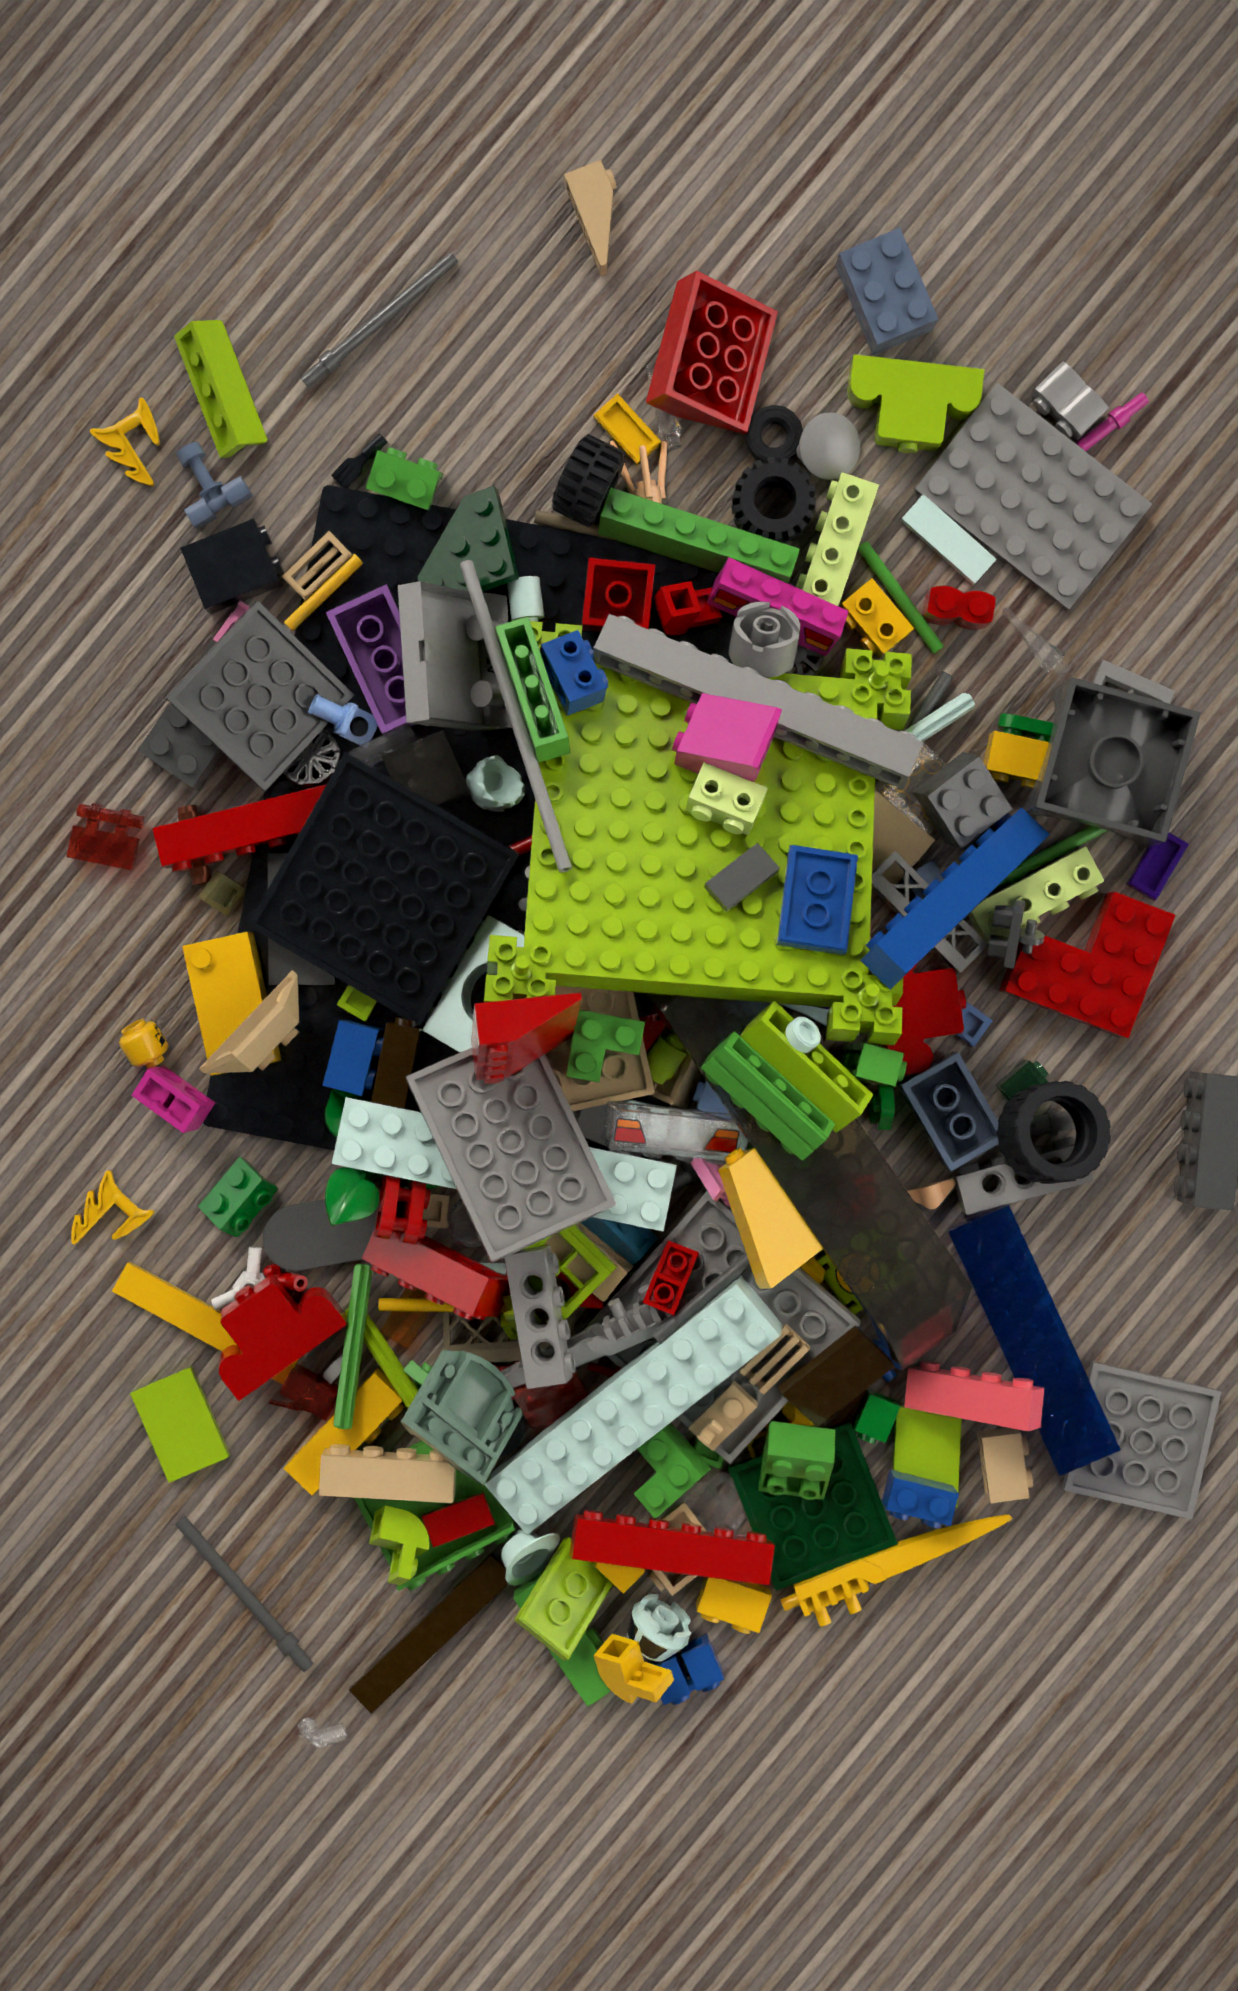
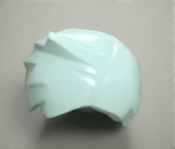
M498 755L486 757L479 761L466 777V785L473 801L484 810L503 812L505 809L517 805L525 795V784L522 782L520 774L514 768L507 766Z

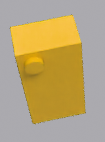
M243 932L182 946L207 1060L267 997L253 932ZM277 1046L272 1051L276 1057L271 1063L282 1061L279 1046ZM210 1073L211 1076H213V1075H218V1074H223V1073Z

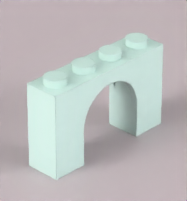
M489 915L485 921L482 920L473 935L474 940L469 949H465L457 963L458 968L452 978L450 977L443 987L439 1002L431 1008L424 1020V1023H426L423 1028L424 1032L458 1052L472 1048L471 1036L474 1013L471 1007V994L476 981L487 971L489 936L517 937V947H524V935Z

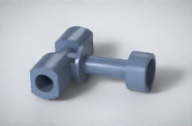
M199 442L190 443L176 453L181 465L184 468L191 467L203 488L199 493L201 500L184 509L196 529L216 519L215 513L229 504L232 507H236L253 497L252 492L241 476L226 485H223L221 481H213L202 462L206 454Z

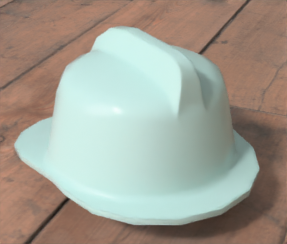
M522 1529L515 1531L501 1552V1559L506 1568L505 1579L507 1583L513 1586L522 1585L539 1575L546 1567L553 1551L559 1544V1535L552 1533L539 1537L534 1532L526 1535Z

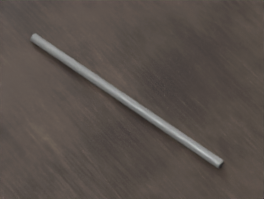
M466 560L460 564V568L557 868L560 873L567 872L572 869L568 853L473 561Z

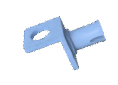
M316 694L308 710L309 714L334 724L333 733L365 748L369 746L378 726L374 716L359 709L358 705L347 703L342 707L321 697L319 694ZM356 717H362L368 723V730L362 736H355L350 731V723Z

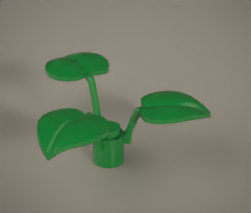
M338 1089L331 1090L325 1109V1121L330 1132L334 1136H338L346 1097L371 1102L369 1098L365 1095L361 1096ZM341 1167L335 1170L329 1177L325 1190V1207L330 1225L335 1226L346 1222L359 1221L371 1216L379 1205V1192L373 1182L377 1177H383L384 1174L350 1167ZM426 1183V1189L441 1187Z

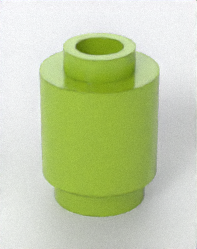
M671 1033L667 1037L660 1035L647 1054L652 1080L659 1084H664L666 1079L670 1080L688 1054L684 1049L685 1042Z

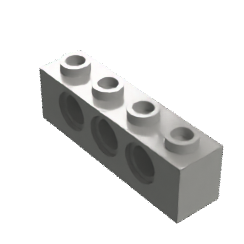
M1073 1137L1059 1139L1053 1142L1055 1147L1042 1150L1041 1145L1034 1146L1044 1160L1048 1161L1053 1157H1057L1061 1164L1072 1153L1075 1141ZM1003 1155L990 1158L991 1164L980 1167L978 1162L962 1165L959 1167L960 1172L952 1174V1178L956 1182L955 1189L961 1212L966 1215L1094 1181L1092 1172H1090L1088 1176L1071 1182L1041 1184V1182L1026 1180L1023 1183H1017L1014 1179V1170L1004 1161ZM994 1174L997 1178V1186L994 1190L987 1192L982 1187V1181L987 1175Z
M550 1245L521 1249L504 1257L526 1387L530 1389L565 1384L573 1377L572 1373H575L576 1364L573 1353H568L566 1340L570 1339V1329L568 1321L562 1318L561 1306H564V1294L562 1287L557 1286L555 1273H558L559 1270L558 1259L555 1253H551ZM531 1275L541 1278L543 1282L542 1291H536L530 1286L529 1278ZM537 1308L547 1312L549 1316L548 1324H542L537 1321L535 1317V1310ZM541 1342H548L554 1347L555 1353L553 1357L545 1356L540 1348Z

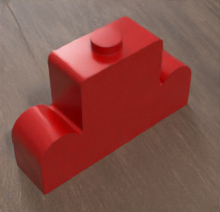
M916 964L903 977V994L896 1006H893L902 1007V1034L895 1045H884V1048L904 1053L902 1061L907 1062L904 1075L921 1073L931 1066L933 1052L929 1045L924 1043V1039L959 1034L964 1031L961 1009H966V998L964 990H958L956 972L953 968L913 973V969L917 966Z
M269 1275L254 1287L248 1285L235 1294V1300L222 1309L220 1323L237 1345L228 1346L222 1351L219 1360V1375L236 1399L240 1401L347 1325V1315L326 1289L312 1287L306 1290L301 1297L300 1304H297L277 1277Z

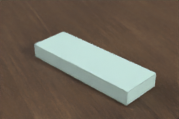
M922 495L900 520L972 585L996 561L993 555L925 495Z

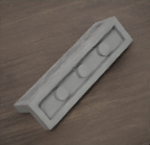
M896 851L876 870L872 871V890L896 915L900 913L903 917L907 915L904 908L909 904V888H921L924 891L929 885ZM896 862L904 870V884H891L882 874ZM909 877H910L916 884H909ZM896 888H904V897ZM964 920L958 924L963 931H955L954 928L947 934L950 935V943L943 938L932 949L956 973H961L988 946ZM955 935H968L977 945L963 957L955 949Z

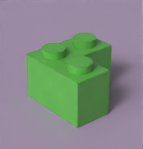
M579 1010L566 1077L599 1083L605 1050L639 1055L645 1022Z
M671 1422L637 1448L657 1473L641 1486L634 1495L656 1519L711 1470L708 1464Z

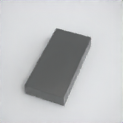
M756 843L708 880L704 888L727 913L778 873L780 867Z

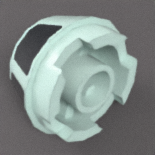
M648 1594L641 1601L634 1604L627 1636L629 1639L639 1642L642 1656L653 1661H664L688 1645L689 1636L692 1633L688 1628L691 1619L676 1602H673L670 1606L658 1600L659 1594Z

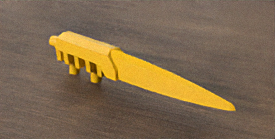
M1007 1514L948 1526L898 1541V1544L793 1584L796 1593L780 1599L785 1612L800 1606L804 1616L814 1612L820 1627L828 1625L832 1621L826 1606L836 1605L838 1601L844 1599L849 1613H857L862 1608L856 1594L869 1591L868 1582L877 1584L887 1580V1578L928 1562L1011 1521L1013 1518Z

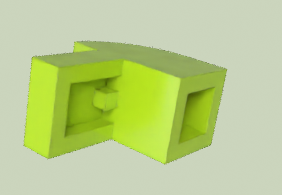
M385 1505L375 1512L369 1544L393 1550L388 1583L400 1586L414 1577L418 1566V1558H415V1556H419L429 1550V1536L424 1524L416 1515L403 1509Z

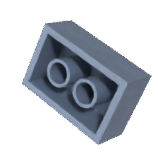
M901 228L839 253L835 266L872 355L933 331L938 317Z
M952 1051L933 1062L923 1072L912 1074L897 1083L899 1090L942 1165L950 1172L999 1144L997 1138L998 1120L959 1052Z

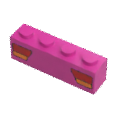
M729 557L715 579L707 604L736 617L737 612L743 606L754 602H770V608L778 610L781 609V606H784L791 610L799 619L800 635L798 644L823 656L828 655L841 637L849 612Z

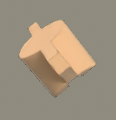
M954 1178L934 1182L904 1191V1195L908 1200L922 1204L928 1209H935L954 1188L956 1182Z

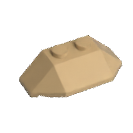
M292 970L199 1069L203 1073L253 1072L257 1067L263 1071L276 1057L272 1051L280 1043L287 1046L299 1033L295 1028L299 1024L298 975Z

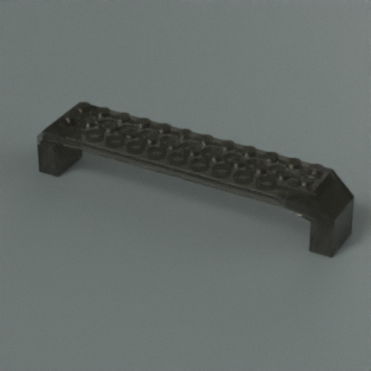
M633 992L647 1014L655 1013L678 1038L751 1146L759 1153L822 1246L830 1261L870 1317L876 1333L870 1336V1339L891 1359L894 1366L904 1370L953 1334L958 1327L973 1286L859 1120L856 1118L837 1133L832 1130L826 1141L816 1150L814 1149L802 1161L795 1154L786 1152L778 1138L770 1131L761 1129L755 1117L745 1108L736 1106L731 1100L730 1094L720 1085L711 1083L707 1079L705 1071L701 1069L709 1054L733 1031L740 1036L749 1022L771 1003Z

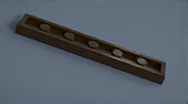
M493 1553L488 1555L350 1686L349 1691L371 1714L508 1585L505 1579L506 1568Z

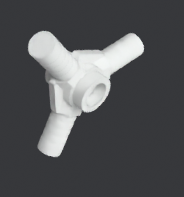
M249 1247L247 1271L242 1272L232 1286L233 1290L211 1299L216 1311L223 1309L233 1302L235 1294L248 1285L254 1287L265 1279L264 1274L260 1272L261 1247Z

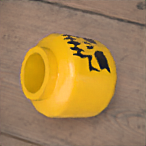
M142 1018L122 1029L121 1033L123 1035L119 1040V1045L132 1066H146L148 1069L156 1067L164 1061L162 1055L167 1051L169 1045L155 1022H146Z

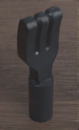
M378 433L361 450L362 452L356 458H347L331 476L341 484L342 488L348 489L362 474L363 465L368 460H371L376 455L377 450L380 451L388 441Z

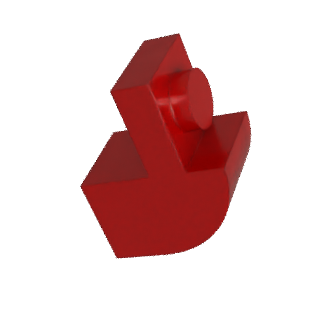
M691 581L661 587L653 601L664 632L669 635H682L689 628L718 623L723 617L720 609L707 604L712 587L694 590Z

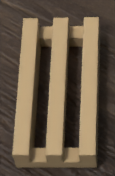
M328 531L282 577L306 601L352 554ZM331 542L334 546L296 582L293 578ZM341 552L342 555L334 563H332L306 590L302 588L334 556Z
M785 1324L780 1337L750 1359L739 1372L743 1376L746 1375L753 1386L757 1385L759 1391L764 1395L809 1351L810 1346L793 1329ZM785 1335L790 1337L791 1339L757 1373L752 1370ZM797 1344L799 1348L766 1381H763L761 1378Z

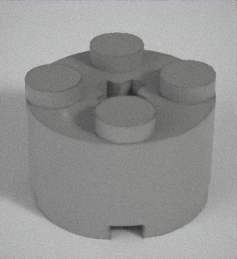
M754 602L743 606L737 612V617L733 622L729 646L731 661L734 665L741 668L750 667L765 678L776 677L791 671L800 635L799 619L791 610L784 606H781L780 610L770 608V602Z

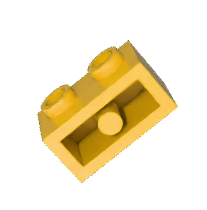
M873 578L840 605L841 608L849 611L845 626L850 630L856 629L862 636L860 640L865 650H872V656L876 653L879 658H882L885 652H889L914 629Z

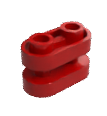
M385 1175L379 1194L374 1236L389 1240L393 1230L401 1232L402 1243L416 1245L418 1239L423 1240L425 1237L427 1220L422 1219L423 1210L428 1208L431 1190L426 1189V1183L414 1180L410 1181L408 1189L399 1187V1177ZM398 1201L405 1202L403 1218L396 1217Z

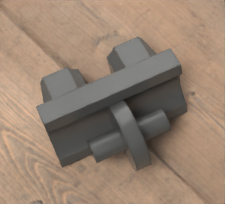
M1015 900L1014 907L995 906L992 926L1010 929L1009 937L991 934L987 955L1004 959V967L1014 968L1018 942L1023 944L1022 952L1027 954L1032 953L1033 945H1040L1044 942L1045 935L1036 929V920H1027L1026 928H1021L1025 901Z

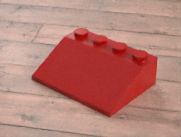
M697 270L678 280L646 403L672 416L742 434L747 433L778 311Z
M581 992L475 1003L471 1045L476 1080H484V1083L487 1084L502 1082L504 1077H510L573 1037L582 1001Z

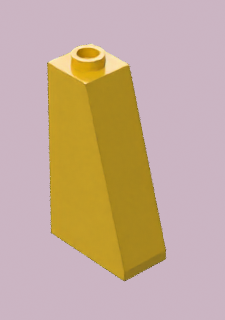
M740 1147L724 1158L727 1163L719 1168L718 1171L756 1284L760 1289H771L823 1248L757 1150L753 1148L743 1151Z

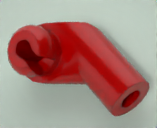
M270 1264L263 1269L265 1278L269 1275H275L285 1289L302 1292L308 1286V1280L305 1276L285 1271L281 1272V1268L276 1264Z

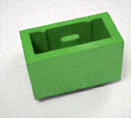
M770 1421L765 1437L758 1491L769 1492L772 1495L799 1496L807 1500H824L834 1466L835 1430Z

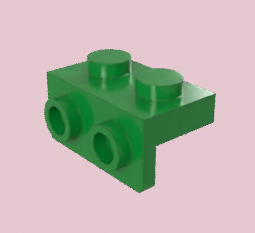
M239 1156L198 1207L219 1230L234 1237H239L242 1232L249 1228L251 1221L261 1209L270 1203L278 1187L266 1180L246 1159Z

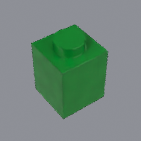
M866 1389L852 1422L854 1430L858 1432L857 1437L872 1444H875L876 1440L886 1443L901 1407L899 1403L894 1399Z

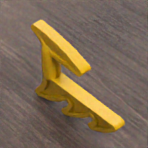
M141 397L134 413L107 428H91L90 434L101 443L121 450V452L107 451L105 455L114 462L136 469L135 471H125L127 477L138 483L153 487L155 485L153 479L125 436L127 432L142 424L152 442L156 446L160 445L158 428L147 402Z
M107 1170L99 1186L98 1205L96 1204L95 1193L91 1190L87 1193L85 1200L84 1224L80 1214L74 1216L71 1243L73 1245L77 1244L114 1204L129 1218L112 1235L113 1240L131 1233L151 1218L155 1211L153 1209L143 1210L138 1208L115 1184L112 1170Z

